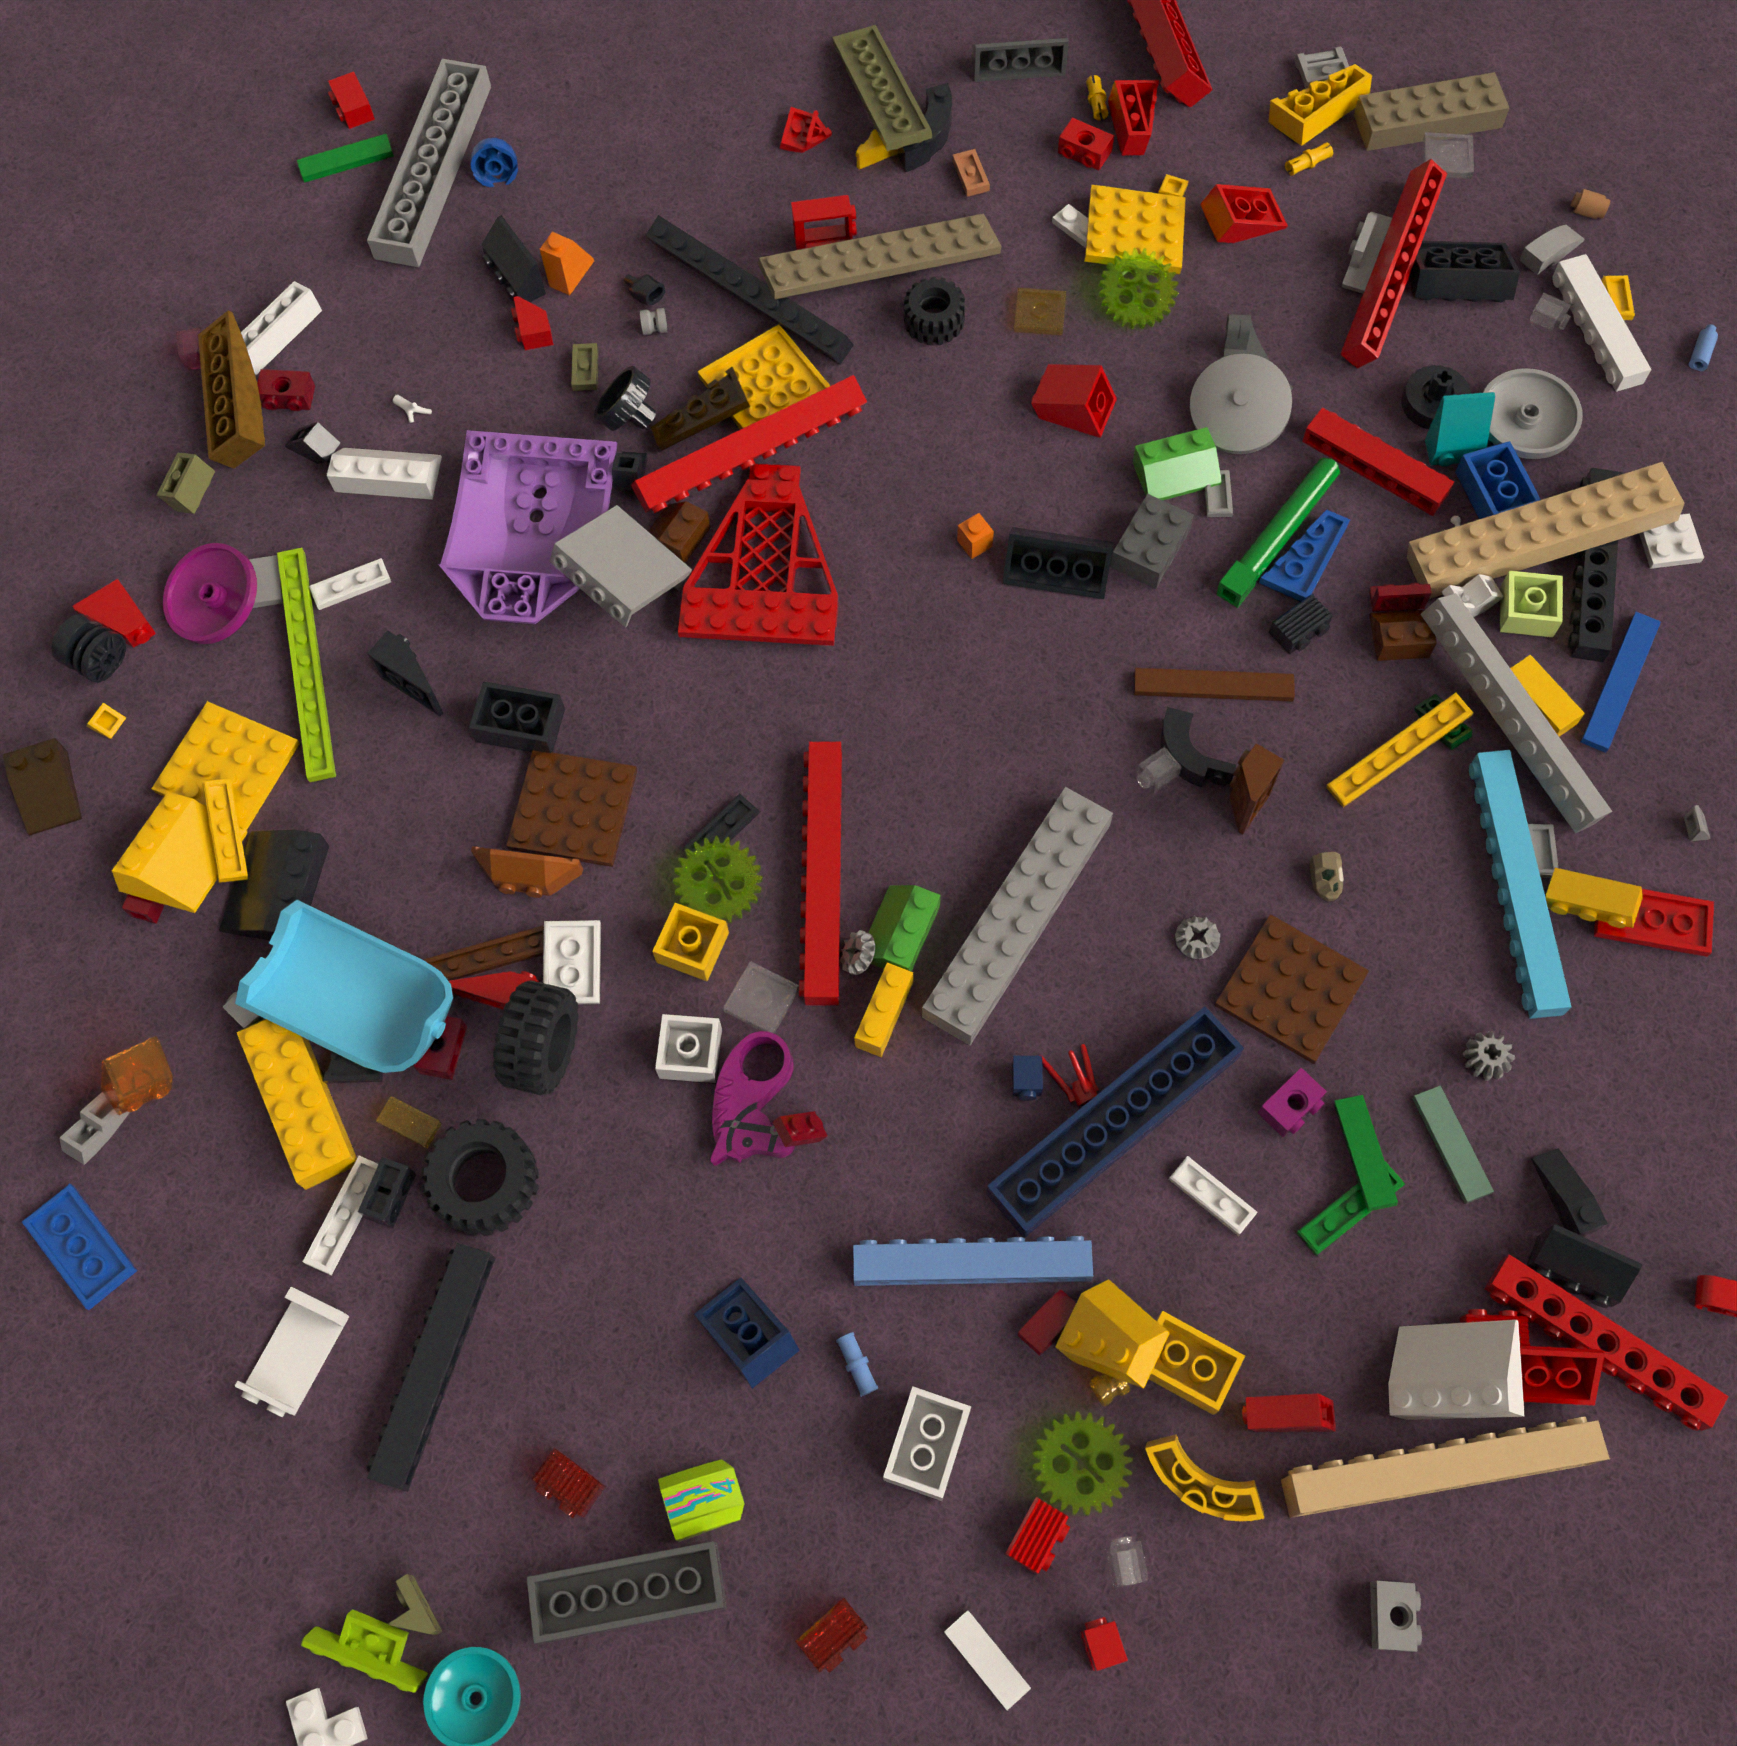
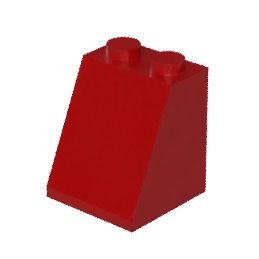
M1048 364L1044 375L1040 379L1038 389L1032 397L1031 404L1039 419L1101 438L1117 398L1102 365Z

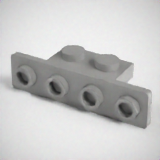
M1370 212L1366 217L1365 223H1359L1355 234L1356 237H1359L1358 241H1352L1348 252L1349 255H1352L1342 283L1343 288L1364 294L1390 226L1391 217Z

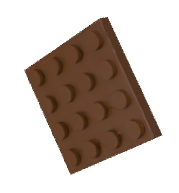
M533 750L506 846L508 850L579 859L580 862L613 867L637 774V767Z
M1270 914L1218 998L1215 1007L1315 1064L1369 970Z

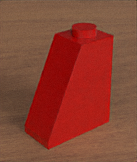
M118 579L72 606L78 614L88 615L100 622L102 626L121 634L126 640V644L132 647L146 643L156 634Z
M1319 1393L1246 1397V1406H1243L1242 1409L1245 1425H1248V1429L1254 1432H1336L1334 1402Z

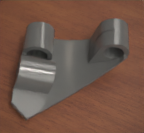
M1228 314L1224 357L1234 354H1252L1269 360L1257 338L1251 315Z

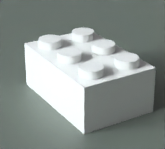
M912 1387L883 1476L884 1481L942 1501L971 1406Z

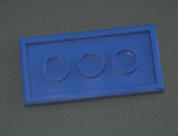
M72 1184L67 1185L22 1221L28 1232L87 1310L94 1307L138 1271Z

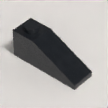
M1559 1148L1531 1158L1565 1229L1584 1236L1598 1231L1608 1224L1595 1196Z

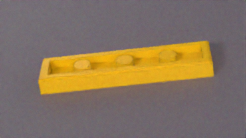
M231 778L203 781L202 786L219 883L247 880L248 874Z

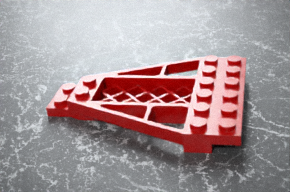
M754 464L750 467L749 479H747L683 587L678 626L679 637L834 646L839 607L838 594L799 487L801 466ZM766 512H772L775 514L769 516ZM738 513L734 551L730 554L714 553ZM757 514H760L765 521L756 527L750 520ZM785 515L791 522L780 528L775 521ZM801 516L804 517L818 558L797 557ZM746 524L752 531L744 536ZM771 525L777 532L767 539L761 531ZM793 528L791 539L786 533ZM757 535L763 543L753 549L747 542ZM783 537L788 544L778 550L772 543ZM742 546H744L749 553L741 558ZM769 547L774 555L765 561L759 553ZM791 550L789 561L784 555ZM754 557L760 565L750 571L745 563ZM780 559L786 566L776 572L770 565ZM708 562L732 564L729 588H700L694 586ZM799 567L821 568L831 594L795 593L796 569ZM741 568L747 575L739 580ZM766 569L772 577L762 583L756 575ZM786 573H788L787 583L781 578ZM751 579L758 585L754 590H745L742 587ZM776 581L784 587L779 592H773L768 589Z

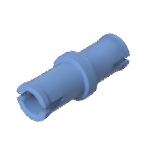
M849 1333L837 1339L836 1342L847 1362L845 1368L847 1372H851L859 1389L860 1396H865L877 1390L878 1386L867 1366L869 1360L867 1356L863 1357L854 1333Z

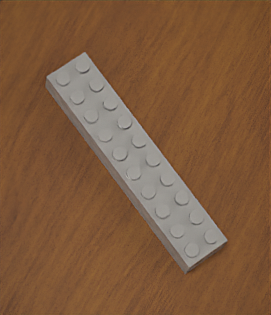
M448 59L441 60L368 236L367 242L374 259L420 267L491 89L486 66Z
M1064 788L922 1007V1018L971 1046L1110 827L1112 812L1071 789Z

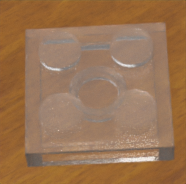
M1425 132L1423 138V163L1432 159L1447 173V178L1472 179L1474 173L1473 135Z
M750 961L724 1005L723 1010L727 1014L761 1031L775 1033L797 995L799 985Z

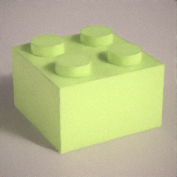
M1509 571L1500 590L1504 596L1500 600V632L1553 637L1562 624L1563 576Z

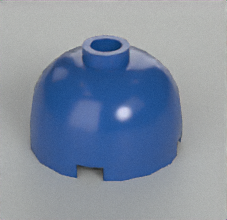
M496 137L486 138L473 148L470 158L471 170L475 179L482 185L495 187L493 183L506 181L505 185H509L516 178L518 172L517 156L512 146L506 141ZM503 173L500 179L493 177Z

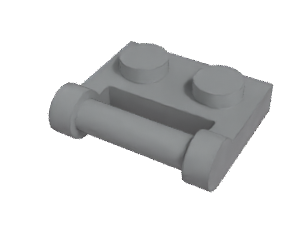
M1341 46L1334 47L1331 51L1314 54H1295V65L1299 69L1305 89L1309 88L1310 83L1325 81L1328 79V75L1349 67Z

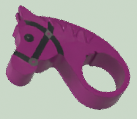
M759 1031L746 1036L731 1051L723 1064L715 1088L712 1113L713 1134L716 1142V1147L711 1156V1163L714 1166L728 1158L741 1163L742 1159L749 1158L755 1154L784 1158L790 1155L795 1146H784L774 1125L761 1112V1109L787 1084L794 1069L793 1057L788 1046L781 1037L774 1033ZM762 1044H771L779 1047L784 1052L783 1067L774 1078L767 1081H755L752 1079L748 1081L749 1078L744 1074L743 1063L746 1055L754 1047Z

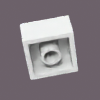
M662 1014L655 1068L659 1079L716 1083L722 1034L719 1018Z

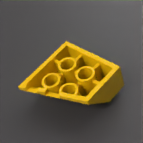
M1108 1279L1081 1293L1055 1347L1077 1364L1144 1388L1169 1336V1332Z

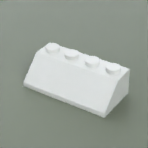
M342 448L332 454L327 477L335 492L433 499L442 457L441 455Z

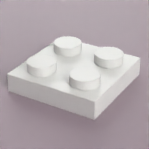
M1690 514L1680 515L1679 520L1639 533L1650 569L1700 563L1704 559Z

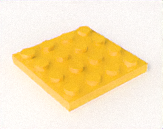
M1091 185L1084 261L1180 274L1183 256L1185 197Z
M780 325L773 327L698 371L699 379L709 389L707 386L715 379L717 381L721 380L727 375L725 371L733 367L750 405L749 408L731 416L740 430L830 387L829 383Z
M207 701L151 789L162 796H165L167 792L189 797L206 806L202 786L203 781L231 778L239 828L247 830L300 743L293 737Z

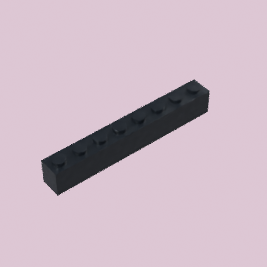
M457 1243L455 1249L449 1252L446 1259V1267L448 1268L445 1276L439 1279L435 1288V1295H437L433 1307L430 1306L425 1313L424 1324L426 1325L422 1336L418 1335L414 1342L413 1353L415 1354L410 1365L407 1364L403 1371L401 1381L404 1383L400 1393L396 1394L391 1402V1417L388 1424L385 1423L380 1431L378 1441L381 1443L378 1451L371 1456L368 1462L367 1472L369 1474L367 1479L406 1492L409 1491L496 1259L491 1253Z

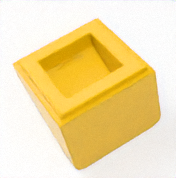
M102 703L86 727L111 739L126 717L105 703Z

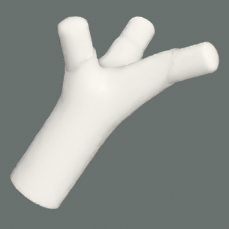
M399 395L393 398V403L405 410L410 423L414 422V412L432 413L431 409L417 406L415 402L411 403Z

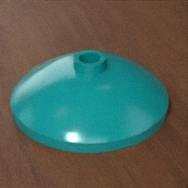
M468 1647L457 1650L445 1657L436 1666L428 1679L423 1701L427 1724L436 1738L446 1746H491L509 1731L517 1717L521 1700L520 1684L512 1665L496 1651L483 1647ZM475 1692H479L482 1696V1700L478 1705L473 1704L471 1700Z

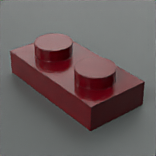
M815 1111L779 1116L772 1122L785 1147L820 1142L828 1136L823 1128L821 1119Z

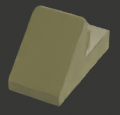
M406 1574L396 1581L399 1590L396 1591L397 1597L403 1607H409L410 1610L391 1621L388 1625L432 1635L441 1633L442 1629L414 1575Z

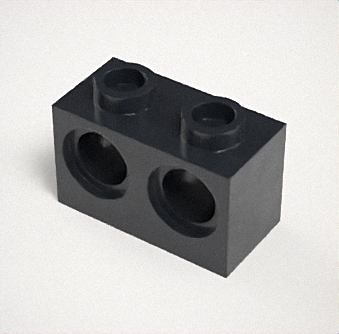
M381 1157L358 1213L367 1220L394 1228L416 1173L407 1165Z

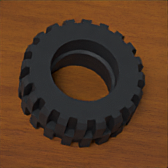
M530 980L516 987V991L512 992L509 1002L506 1003L503 1009L504 1013L500 1017L499 1029L495 1037L493 1069L496 1071L495 1077L502 1086L543 1096L553 1092L554 1088L558 1087L561 1078L566 1073L567 1065L570 1063L578 1031V1002L576 1001V996L567 988Z
M477 1119L476 1124H471L469 1120L460 1122L461 1128L455 1130L453 1127L447 1129L445 1131L447 1136L443 1140L437 1138L433 1142L434 1152H427L424 1160L428 1166L427 1168H422L421 1178L425 1181L421 1185L423 1194L428 1198L427 1203L437 1216L458 1232L464 1231L467 1235L476 1236L477 1233H481L483 1236L493 1235V1230L496 1229L503 1232L509 1229L508 1223L512 1220L518 1223L523 1218L520 1214L523 1209L529 1210L533 1204L530 1198L532 1195H537L539 1187L536 1184V1179L539 1178V1170L535 1166L536 1159L517 1132L511 1127L506 1128L501 1122L494 1120L490 1124L486 1119ZM490 1153L498 1155L506 1165V1177L501 1188L492 1197L480 1202H466L460 1198L456 1192L455 1183L457 1174L464 1163L480 1154Z

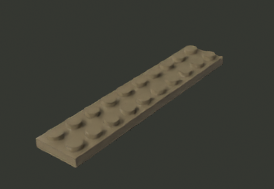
M979 214L760 257L759 267L774 299L996 255L1000 254L1002 246L985 215Z

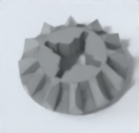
M1194 915L1192 918L1184 919L1177 927L1175 940L1179 950L1184 955L1193 959H1204L1214 954L1220 943V933L1216 928V924L1211 923L1207 917L1200 918ZM1193 931L1196 933L1206 931L1203 936L1204 943L1200 940L1190 942L1194 935Z
M859 930L857 933L851 932L850 939L844 940L845 946L840 950L843 953V956L840 958L843 970L853 975L864 972L871 964L875 953V942L872 935Z

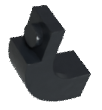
M1167 707L1160 740L1163 755L1172 770L1182 779L1199 787H1202L1204 778L1210 779L1212 783L1217 785H1230L1236 764L1209 758L1199 753L1193 747L1189 737L1193 713Z

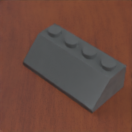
M1056 38L973 44L972 66L974 82L1066 76L1069 39Z

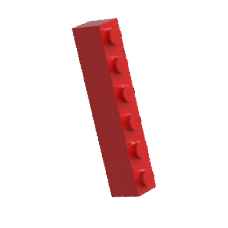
M1323 407L1306 428L1303 443L1431 516L1435 515L1448 497L1454 481L1446 475L1436 472L1427 467L1423 462L1413 459L1404 454L1400 449L1390 446L1379 437L1365 432L1359 426L1351 424L1336 413L1328 411Z

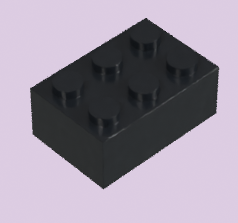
M483 681L469 730L477 743L528 752L534 750L553 753L565 707L559 694Z

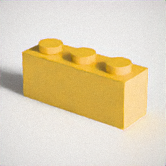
M1531 655L1510 668L1559 737L1578 724L1585 713Z
M1555 868L1545 898L1547 907L1554 913L1561 915L1570 913L1579 915L1580 918L1587 921L1600 920L1608 922L1609 925L1617 928H1624L1625 926L1633 928L1642 901V887Z
M890 963L886 964L854 1037L856 1048L882 1057L913 985V972Z

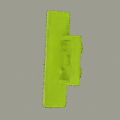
M353 1609L346 1616L341 1636L320 1627H314L302 1639L301 1646L310 1649L312 1653L324 1655L338 1661L342 1666L353 1667L365 1672L373 1679L384 1680L402 1691L416 1692L428 1675L426 1671L400 1661L409 1632L388 1625Z

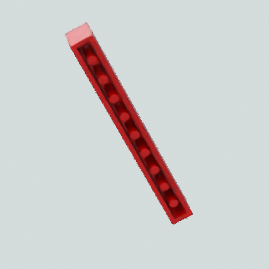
M1429 159L1409 173L1340 355L1357 369L1379 358L1446 179L1447 173L1432 159Z
M852 375L635 480L631 486L644 512L653 510L654 513H657L668 507L667 502L675 499L677 503L689 497L688 492L695 488L700 492L712 485L710 481L718 477L722 481L734 474L732 470L738 467L745 470L756 464L754 459L762 456L765 460L775 455L777 448L784 446L785 449H788L799 443L797 440L799 437L805 435L808 439L820 432L818 428L824 425L830 428L840 423V417L846 414L849 418L862 412L861 407L867 403V400L855 376Z
M809 742V752H804V768H808V776H803V792H808V800H803V817L808 818L807 825H802V841L807 842V850H802V867H807L806 876H801V892H806V901H801V918H806L805 927H800V944H805V953H800V970H805L804 980H799V997H804L805 1005H839L841 742Z

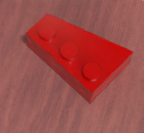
M1159 80L1114 81L1108 104L1122 156L1144 155L1152 134Z

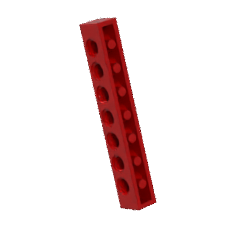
M1510 1254L1500 1261L1484 1288L1491 1293L1490 1297L1495 1302L1504 1306L1508 1304L1517 1310L1518 1316L1527 1317L1529 1323L1535 1322L1544 1328L1543 1331L1547 1336L1557 1341L1563 1340L1571 1345V1348L1602 1350L1598 1346L1597 1339L1598 1337L1603 1338L1607 1342L1608 1350L1607 1352L1604 1351L1605 1355L1601 1371L1610 1376L1616 1375L1626 1381L1625 1385L1628 1389L1637 1394H1646L1654 1400L1653 1404L1657 1408L1668 1413H1675L1682 1418L1681 1423L1692 1430L1703 1431L1712 1428L1729 1397ZM1516 1285H1521L1526 1289L1527 1298H1522L1517 1294ZM1544 1302L1549 1303L1553 1307V1316L1548 1315L1544 1311ZM1571 1319L1579 1323L1581 1327L1580 1334L1571 1329ZM1626 1355L1633 1358L1635 1362L1634 1370L1626 1365ZM1653 1373L1661 1377L1662 1387H1658L1654 1383ZM1681 1391L1689 1395V1406L1681 1400Z

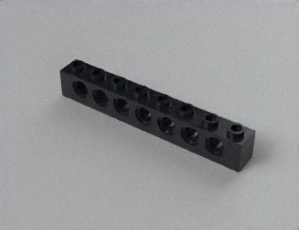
M1591 468L1587 476L1582 477L1579 488L1622 475L1623 472ZM1618 540L1574 553V557L1578 558V564L1575 565L1573 571V580H1577L1571 595V602H1575V609L1572 610L1569 620L1570 625H1573V632L1570 633L1568 639V647L1572 648L1571 658L1604 662L1611 652Z

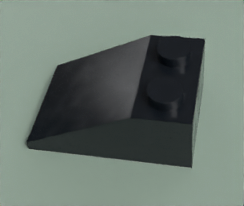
M387 630L367 653L379 677L441 717L443 711L416 660V654L410 648V642L403 635L397 634L396 636Z

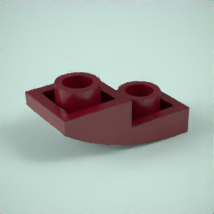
M1060 1289L1032 1316L1018 1332L1017 1336L1040 1356L1059 1339L1076 1302Z

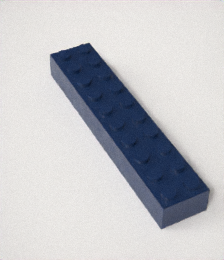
M1204 1006L987 1186L986 1195L1023 1238L1027 1237L1237 1061L1244 1047Z

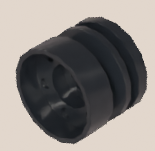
M77 614L64 621L53 638L51 649L56 661L69 669L76 670L78 674L85 676L86 679L99 683L111 677L121 665L126 653V640L121 634L102 626L100 622L88 615Z

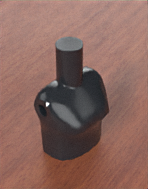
M645 274L639 279L631 275H626L624 278V282L630 285V295L642 303L654 305L665 294L664 285L655 280L650 274Z

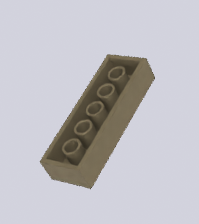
M1494 72L1359 95L1354 118L1367 151L1502 128L1509 111V106Z

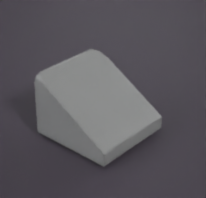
M1698 805L1693 806L1684 817L1689 840H1709L1710 835L1705 816Z

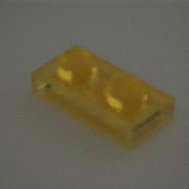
M392 1096L376 1120L380 1125L425 1148H428L442 1125L439 1120Z

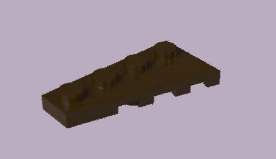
M733 367L725 371L727 375L721 380L717 381L715 379L707 385L709 389L698 397L694 395L688 399V403L681 410L675 409L651 427L661 451L750 407Z

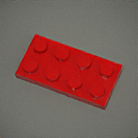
M1642 889V901L1633 928L1626 926L1624 928H1617L1609 925L1608 922L1596 920L1594 937L1708 957L1712 953L1714 901Z

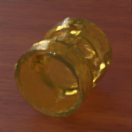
M1107 1374L1102 1376L1096 1375L1089 1379L1090 1386L1103 1407L1112 1403L1114 1397L1118 1395L1124 1396L1131 1392L1127 1382Z

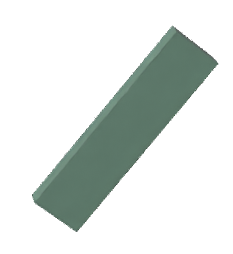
M1441 1086L1415 1095L1412 1099L1464 1203L1467 1204L1492 1194L1494 1190Z

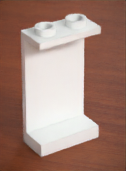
M290 1287L285 1296L286 1299L292 1302L247 1382L237 1381L235 1387L243 1390L241 1397L255 1404H258L261 1399L269 1403L267 1410L281 1417L284 1416L285 1412L295 1416L349 1318L342 1311L293 1287Z

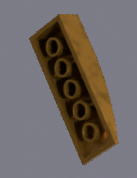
M228 310L199 333L198 340L208 457L210 460L234 469L265 446L261 401L251 359L235 317Z

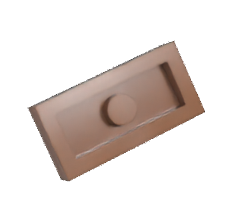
M976 150L953 154V164L966 196L989 191L990 184Z

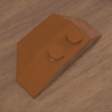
M472 846L471 849L474 858L488 878L504 894L512 895L516 891L523 892L533 898H541L542 895L551 896L582 875L583 872L579 859Z

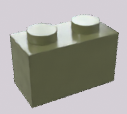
M177 453L157 496L177 512L195 514L215 471L196 454Z

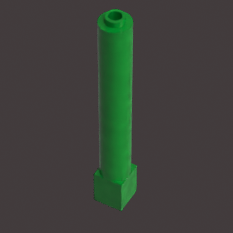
M1330 458L1318 460L1239 562L1236 561L1219 582L1217 596L1236 608L1241 605L1255 587L1258 578L1339 476L1340 469L1336 461Z

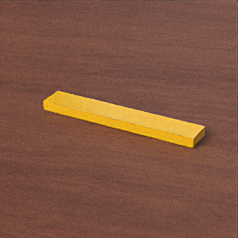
M1454 693L1327 784L1326 788L1341 806L1345 807L1472 716V710L1457 693Z

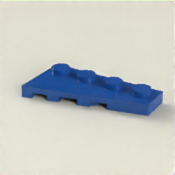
M1326 510L1306 530V533L1291 546L1290 550L1277 560L1271 570L1261 577L1259 583L1300 602L1313 593L1346 531L1350 519Z

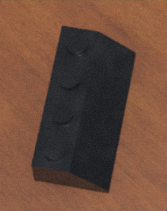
M1012 527L1009 534L1002 584L1104 599L1114 542Z

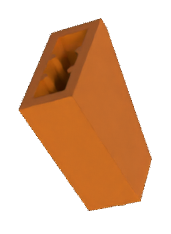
M554 232L549 235L540 248L549 287L567 295L573 292L594 262V258L577 243Z

